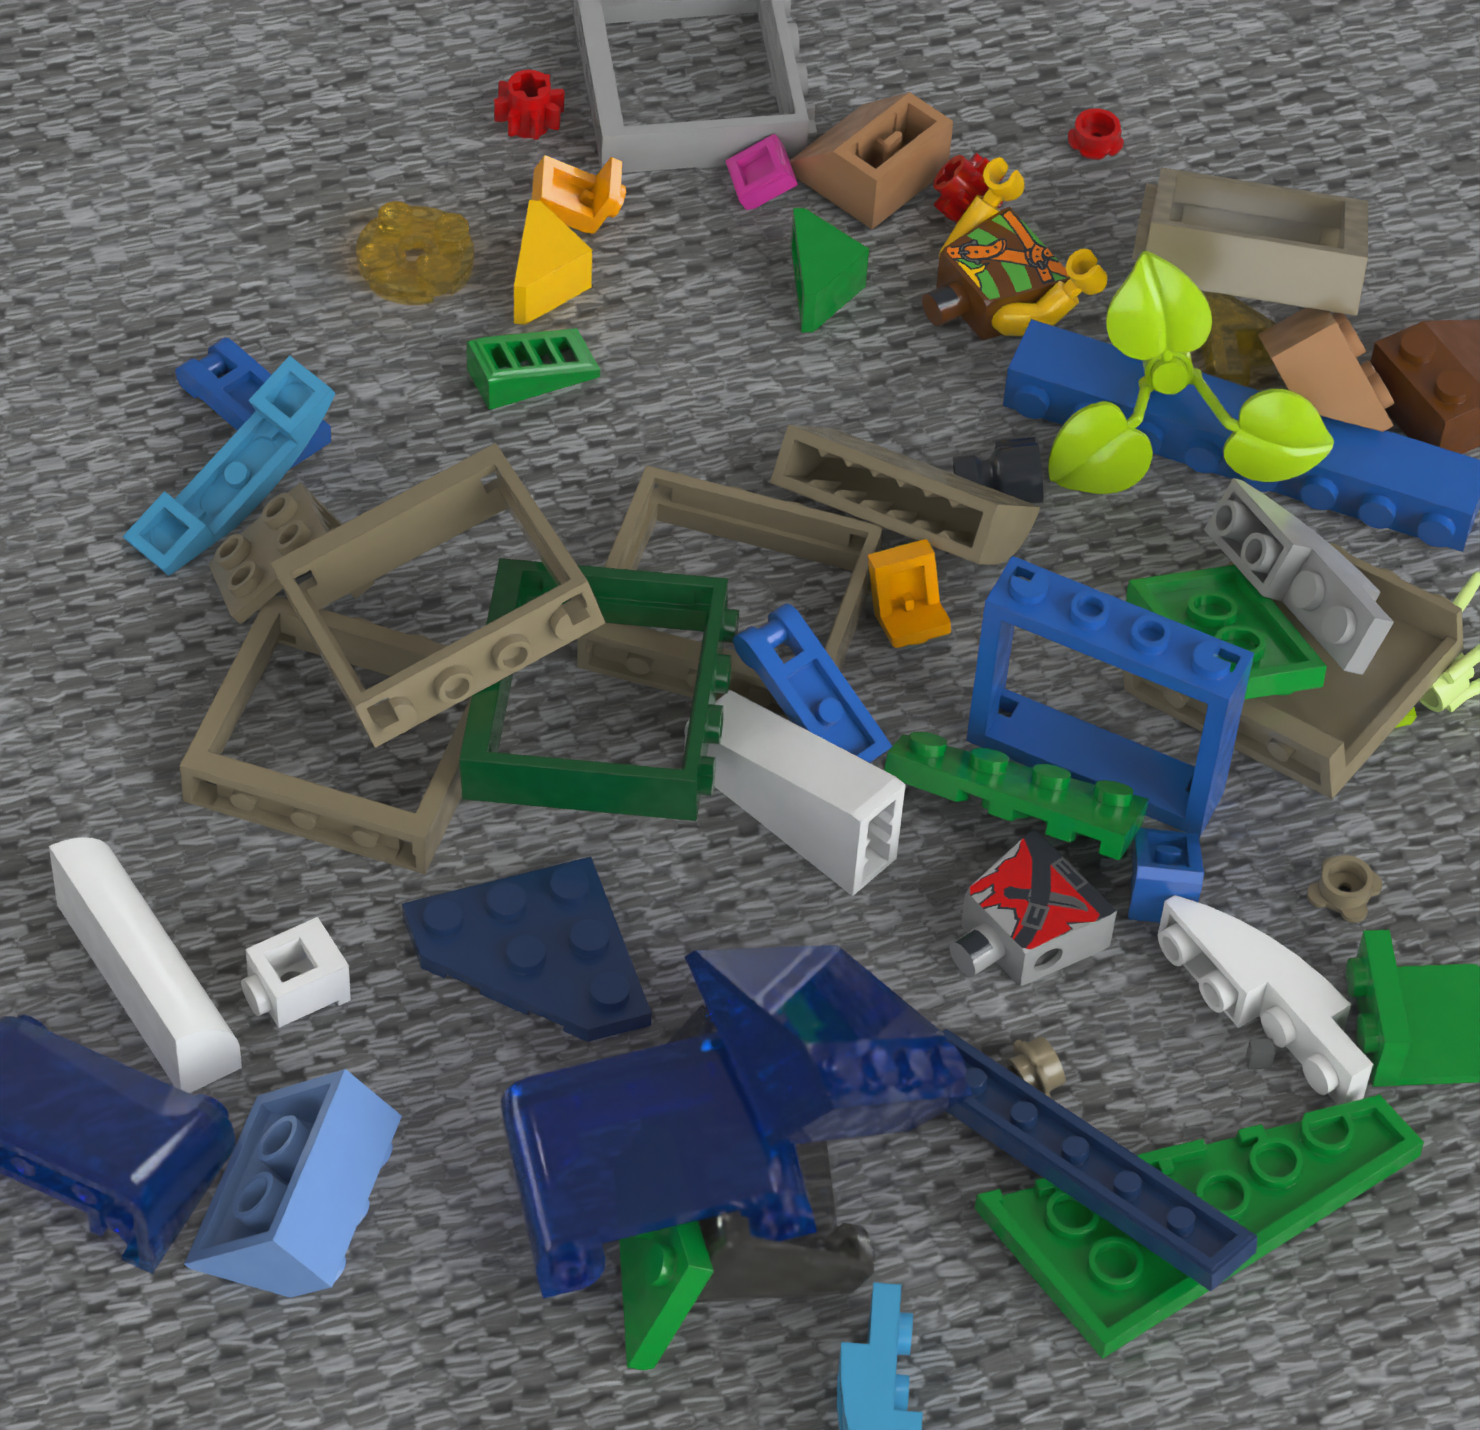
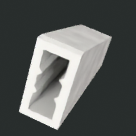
M731 690L715 702V705L724 706L722 738L720 745L709 744L707 756L716 757L714 786L852 896L896 860L905 784L901 780ZM688 720V722L686 723L685 730H684V733H685V744H686V738H687L689 720Z

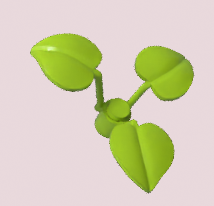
M1143 251L1139 255L1129 276L1113 296L1106 315V328L1113 345L1123 354L1133 359L1142 360L1145 376L1138 381L1139 393L1134 411L1126 420L1124 413L1117 405L1106 401L1093 403L1078 410L1064 423L1052 444L1048 457V473L1051 482H1055L1057 485L1067 489L1087 493H1118L1132 487L1144 477L1152 460L1153 453L1150 439L1145 433L1135 429L1143 421L1150 393L1155 390L1168 395L1176 394L1187 387L1188 384L1194 385L1221 424L1226 429L1233 431L1224 444L1223 455L1226 463L1245 478L1260 482H1277L1297 477L1315 467L1330 453L1333 448L1334 439L1328 432L1318 410L1302 395L1286 389H1269L1251 396L1241 406L1239 420L1231 417L1204 381L1201 370L1194 368L1190 352L1200 348L1206 342L1211 331L1212 316L1207 299L1197 285L1179 268L1149 251Z

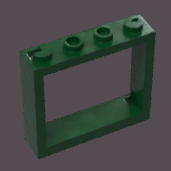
M499 558L486 625L558 587L542 562ZM577 565L591 587L605 623L704 632L682 769L498 753L513 674L471 697L459 757L462 800L697 821L701 795L712 796L714 790L716 757L707 756L709 744L720 745L722 738L724 706L715 705L717 693L728 694L730 687L732 656L723 654L724 644L733 643L734 636L738 634L739 610L728 609V578Z

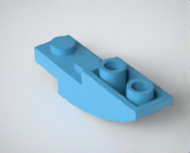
M873 1282L867 1344L841 1342L837 1370V1416L839 1430H922L923 1412L907 1411L910 1376L896 1374L897 1355L910 1356L913 1313L900 1312L901 1285Z

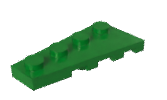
M913 732L910 735L902 734L888 751L884 771L897 777L905 784L955 802L966 801L970 798L971 794L982 798L981 805L988 810V814L1010 822L1016 818H1026L1029 816L1044 820L1045 824H1047L1045 834L1070 843L1075 840L1076 835H1086L1101 841L1099 854L1120 861L1144 823L1149 798L1134 795L1131 787L1120 782L1101 780L1092 784L1071 778V773L1068 770L1055 765L1037 764L1033 768L1009 762V757L1000 751L989 748H975L971 752L947 746L945 738L928 732Z

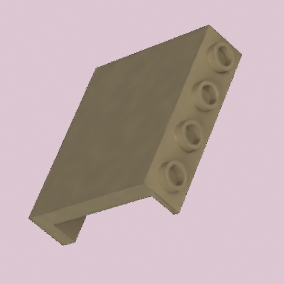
M1329 543L1360 570L1381 592L1375 602L1394 623L1364 674L1361 675L1344 671L1282 601L1271 599L1327 665L1324 685L1321 688L1295 691L1290 695H1270L1245 699L1234 749L1333 799L1464 650L1462 608L1454 605L1449 599L1440 594H1431L1402 580L1394 572L1385 568H1377L1350 555L1339 545ZM1230 561L1226 566L1234 565V563ZM1122 670L1124 689L1150 706L1201 732L1203 731L1208 707L1206 703Z

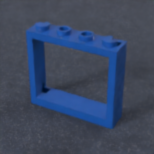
M1012 556L985 600L966 741L981 748L1000 751L1006 754L1010 760L1033 768L1037 764H1049L1068 770L1071 773V778L1092 784L1101 780L1123 783L1133 789L1134 795L1149 798L1145 816L1181 831L1199 834L1200 838L1225 791L1254 653ZM1022 577L1027 578L1031 581L1029 582L1027 580L1022 579ZM1014 626L1208 704L1196 765H1190L1005 689ZM1218 656L1237 663L1233 673L1230 672L1231 663L1217 658ZM999 708L1012 713L1011 717L999 714Z

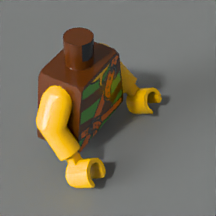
M995 158L986 165L983 178L989 189L983 197L976 195L955 225L939 253L937 289L924 294L922 297L923 310L934 326H940L961 316L982 340L1000 335L1023 336L1031 319L1055 326L1079 303L1077 296L1081 292L1087 295H1096L1102 292L1107 285V273L1100 265H1097L1098 259L1091 250L1085 248L1075 251L1067 260L1065 268L1010 206L1002 210L998 208L1001 201L1015 200L1024 191V179L1018 170H1015L1005 183L999 184V181L1006 175L1008 170V164L1003 158Z

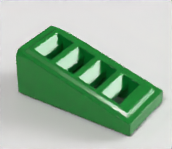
M577 328L489 336L466 343L467 370L489 410L600 377V368ZM570 348L577 362H565L559 350ZM548 354L553 364L544 365L539 356ZM527 360L530 366L521 367L519 362Z

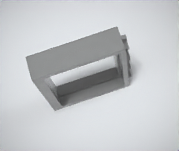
M573 0V17L600 169L603 168L610 157L622 161V173L726 165L725 160L774 133L784 144L789 160L807 147L808 138L817 136L814 121L815 105L814 103H805L804 97L808 96V74L805 62L796 63L795 57L799 56V33L796 23L787 22V18L790 17L791 0ZM758 12L779 115L624 126L605 26L606 23Z

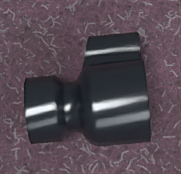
M1035 437L998 440L995 443V450L990 458L986 460H980L975 455L953 457V473L957 476L1031 504L1044 502L1039 445L1038 442H1035Z

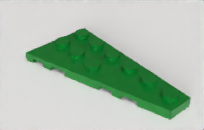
M1376 1095L1304 1113L1302 1121L1266 1130L1262 1124L1239 1129L1237 1136L1234 1138L1205 1144L1204 1139H1199L1138 1154L1137 1156L1257 1236L1256 1253L1224 1280L1226 1281L1420 1157L1424 1141L1381 1095ZM1045 1178L1035 1180L1033 1188L1002 1195L1000 1189L976 1195L974 1209L1102 1359L1209 1291Z

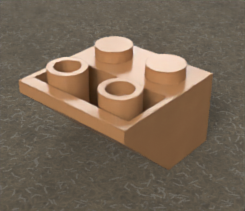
M908 92L862 104L789 161L797 179L873 230L930 185L940 169L949 161L953 121Z
M1304 308L1258 334L1288 390L1300 394L1309 400L1318 410L1320 416L1381 432L1393 427L1385 409L1395 403L1371 362L1367 360L1359 364L1356 357L1365 353L1366 350L1344 314L1336 312L1331 314L1329 311Z

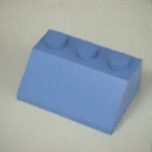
M346 1069L258 1095L184 1265L192 1270L290 1298L331 1288L345 1268V1254L356 1227L368 1212L370 1205L369 1195L380 1169L385 1165L392 1153L393 1145L391 1142L402 1115Z

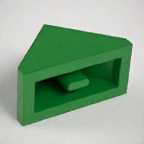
M793 208L790 248L801 332L808 333L817 330L866 287L869 248L806 208Z

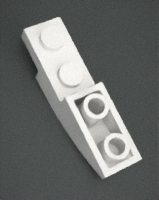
M1176 895L1164 902L1158 931L1160 947L1172 964L1175 966L1183 965L1197 980L1201 995L1212 1010L1218 1013L1224 1011L1238 1028L1260 1016L1261 1024L1267 1037L1273 1039L1274 1044L1278 1047L1286 1046L1302 1064L1304 1075L1310 1086L1321 1095L1328 1094L1337 1105L1364 1098L1373 1064L1344 1032L1351 1004L1327 979L1285 946L1233 916Z

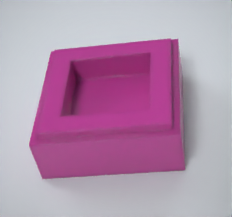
M775 133L725 160L739 202L746 210L755 209L798 185L784 144Z

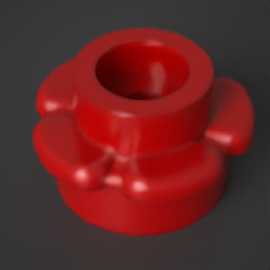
M1100 108L1087 109L1081 112L1075 120L1074 129L1069 130L1067 137L1071 148L1079 149L1081 156L1091 160H1101L1107 155L1115 156L1124 145V139L1120 137L1122 130L1118 117L1112 112Z

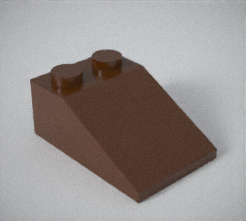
M1480 320L1422 321L1374 343L1370 362L1375 371L1378 372L1395 403L1386 408L1385 411L1409 438L1460 454L1480 446Z

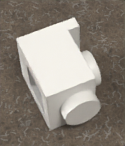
M318 917L246 949L248 977L241 980L245 998L256 1016L269 1012L278 1028L334 1002L341 1005L351 1000L349 965Z

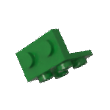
M1390 930L1363 931L1357 956L1347 960L1346 983L1349 996L1351 998L1355 997L1357 1003L1356 1032L1358 1048L1363 1054H1366V1057L1373 1064L1370 1073L1372 1087L1480 1083V966L1476 964L1397 966Z

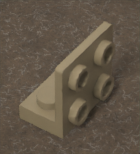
M301 482L288 493H281L274 497L263 509L261 517L241 534H234L223 541L218 547L215 556L209 562V567L228 611L239 624L245 622L283 589L270 563L343 525ZM374 580L350 594L357 599L375 584Z

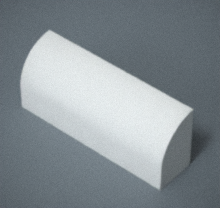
M87 837L68 839L49 846L57 906L181 1097L241 1069V1054L238 1040L111 848L101 840Z

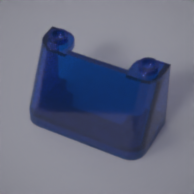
M31 1016L1 1017L0 1174L86 1212L89 1229L97 1235L103 1236L109 1227L127 1244V1248L122 1254V1260L153 1274L236 1146L235 1133L232 1123L228 1119L229 1113L222 1103L209 1095H192L50 1032L40 1021Z
M749 1027L729 1028L530 1076L512 1084L506 1089L501 1098V1115L543 1299L579 1291L593 1284L600 1278L605 1269V1254L602 1244L738 1210H740L742 1222L747 1233L758 1240L779 1242L817 1232L772 1047L767 1036L757 1029Z

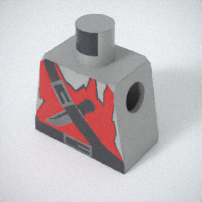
M1034 829L1025 835L969 887L965 894L961 926L967 933L950 944V954L956 966L966 976L973 977L996 962L1019 986H1023L1108 948L1111 944L1117 910Z

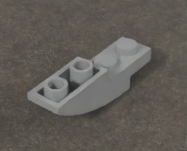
M1233 478L1220 502L1215 507L1204 531L1263 597L1282 601L1344 671L1363 675L1394 623L1375 602L1381 592L1347 558L1297 517L1243 480Z

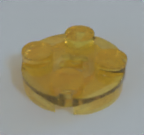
M401 201L388 202L380 207L378 217L371 220L358 237L356 244L357 268L360 276L362 273L363 278L369 282V288L375 294L394 303L424 305L433 303L434 297L444 295L450 290L451 295H453L466 285L474 269V243L469 234L468 221L462 215L447 213L432 207L409 206ZM420 249L424 250V253L427 255H420L416 261L406 260L405 251Z

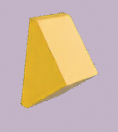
M529 200L514 282V324L523 325L592 288V249L542 201Z

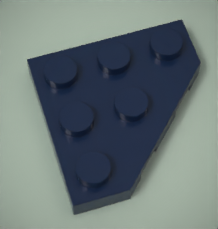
M591 856L402 903L403 919L420 967L444 979L449 975L480 989V995L526 1015L532 1012L562 1025L564 1032L586 1042L651 1026L652 1012Z

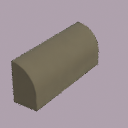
M788 424L770 483L915 540L927 539L933 547L971 562L985 565H998L1011 558L1027 538L1040 510L1039 506L834 428Z

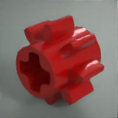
M536 70L516 72L509 78L508 82L501 80L498 82V98L494 99V121H508V136L510 137L517 135L522 138L539 140V137L544 135L549 128L552 130L560 129V113L564 112V89L551 90L550 75L548 74L545 75Z
M974 153L970 160L966 159L963 155H957L950 159L940 169L934 179L933 188L941 194L933 204L934 207L950 221L958 223L976 195L983 197L988 191L989 187L984 182L983 173L990 161L986 157L982 158L978 153Z

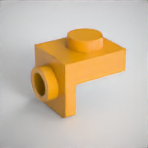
M544 155L534 168L532 200L542 201L567 226L584 233H596L607 217L614 218L619 213L624 203L626 186L621 184L622 161L610 157L595 176Z
M927 539L867 555L874 615L892 647L900 648L907 645H918L927 642L929 639L951 633L950 618L940 603L935 552Z

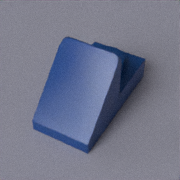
M1140 828L1132 841L1133 874L1128 918L1129 920L1160 923L1164 902L1174 895L1195 902L1199 901L1204 878L1199 834Z

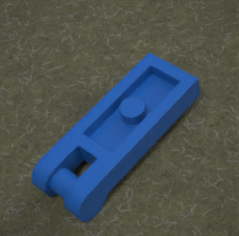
M224 337L208 348L209 355L199 361L191 358L177 367L175 374L180 386L193 398L199 397L238 431L256 411L248 400L266 382L271 374L235 342ZM321 421L309 443L291 468L331 443V426L326 421Z
M788 603L783 604L769 613L768 622L757 629L750 626L734 636L733 644L737 654L748 667L756 671L790 722L869 763L893 747L801 614ZM782 643L789 646L795 655L794 658L785 664L774 650Z

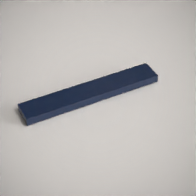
M944 1029L900 1064V1080L1209 1291L1212 1292L1256 1253L1257 1236L948 1029Z

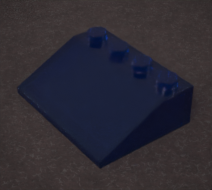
M838 945L694 950L685 956V960L770 1147L907 1132L973 1095L965 1079L966 1067L959 1051L948 1042L945 1034Z

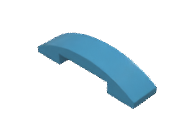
M289 356L248 400L256 410L252 416L175 499L164 491L123 535V538L166 575L169 576L234 530L280 482L305 449L328 411L335 396L332 388Z

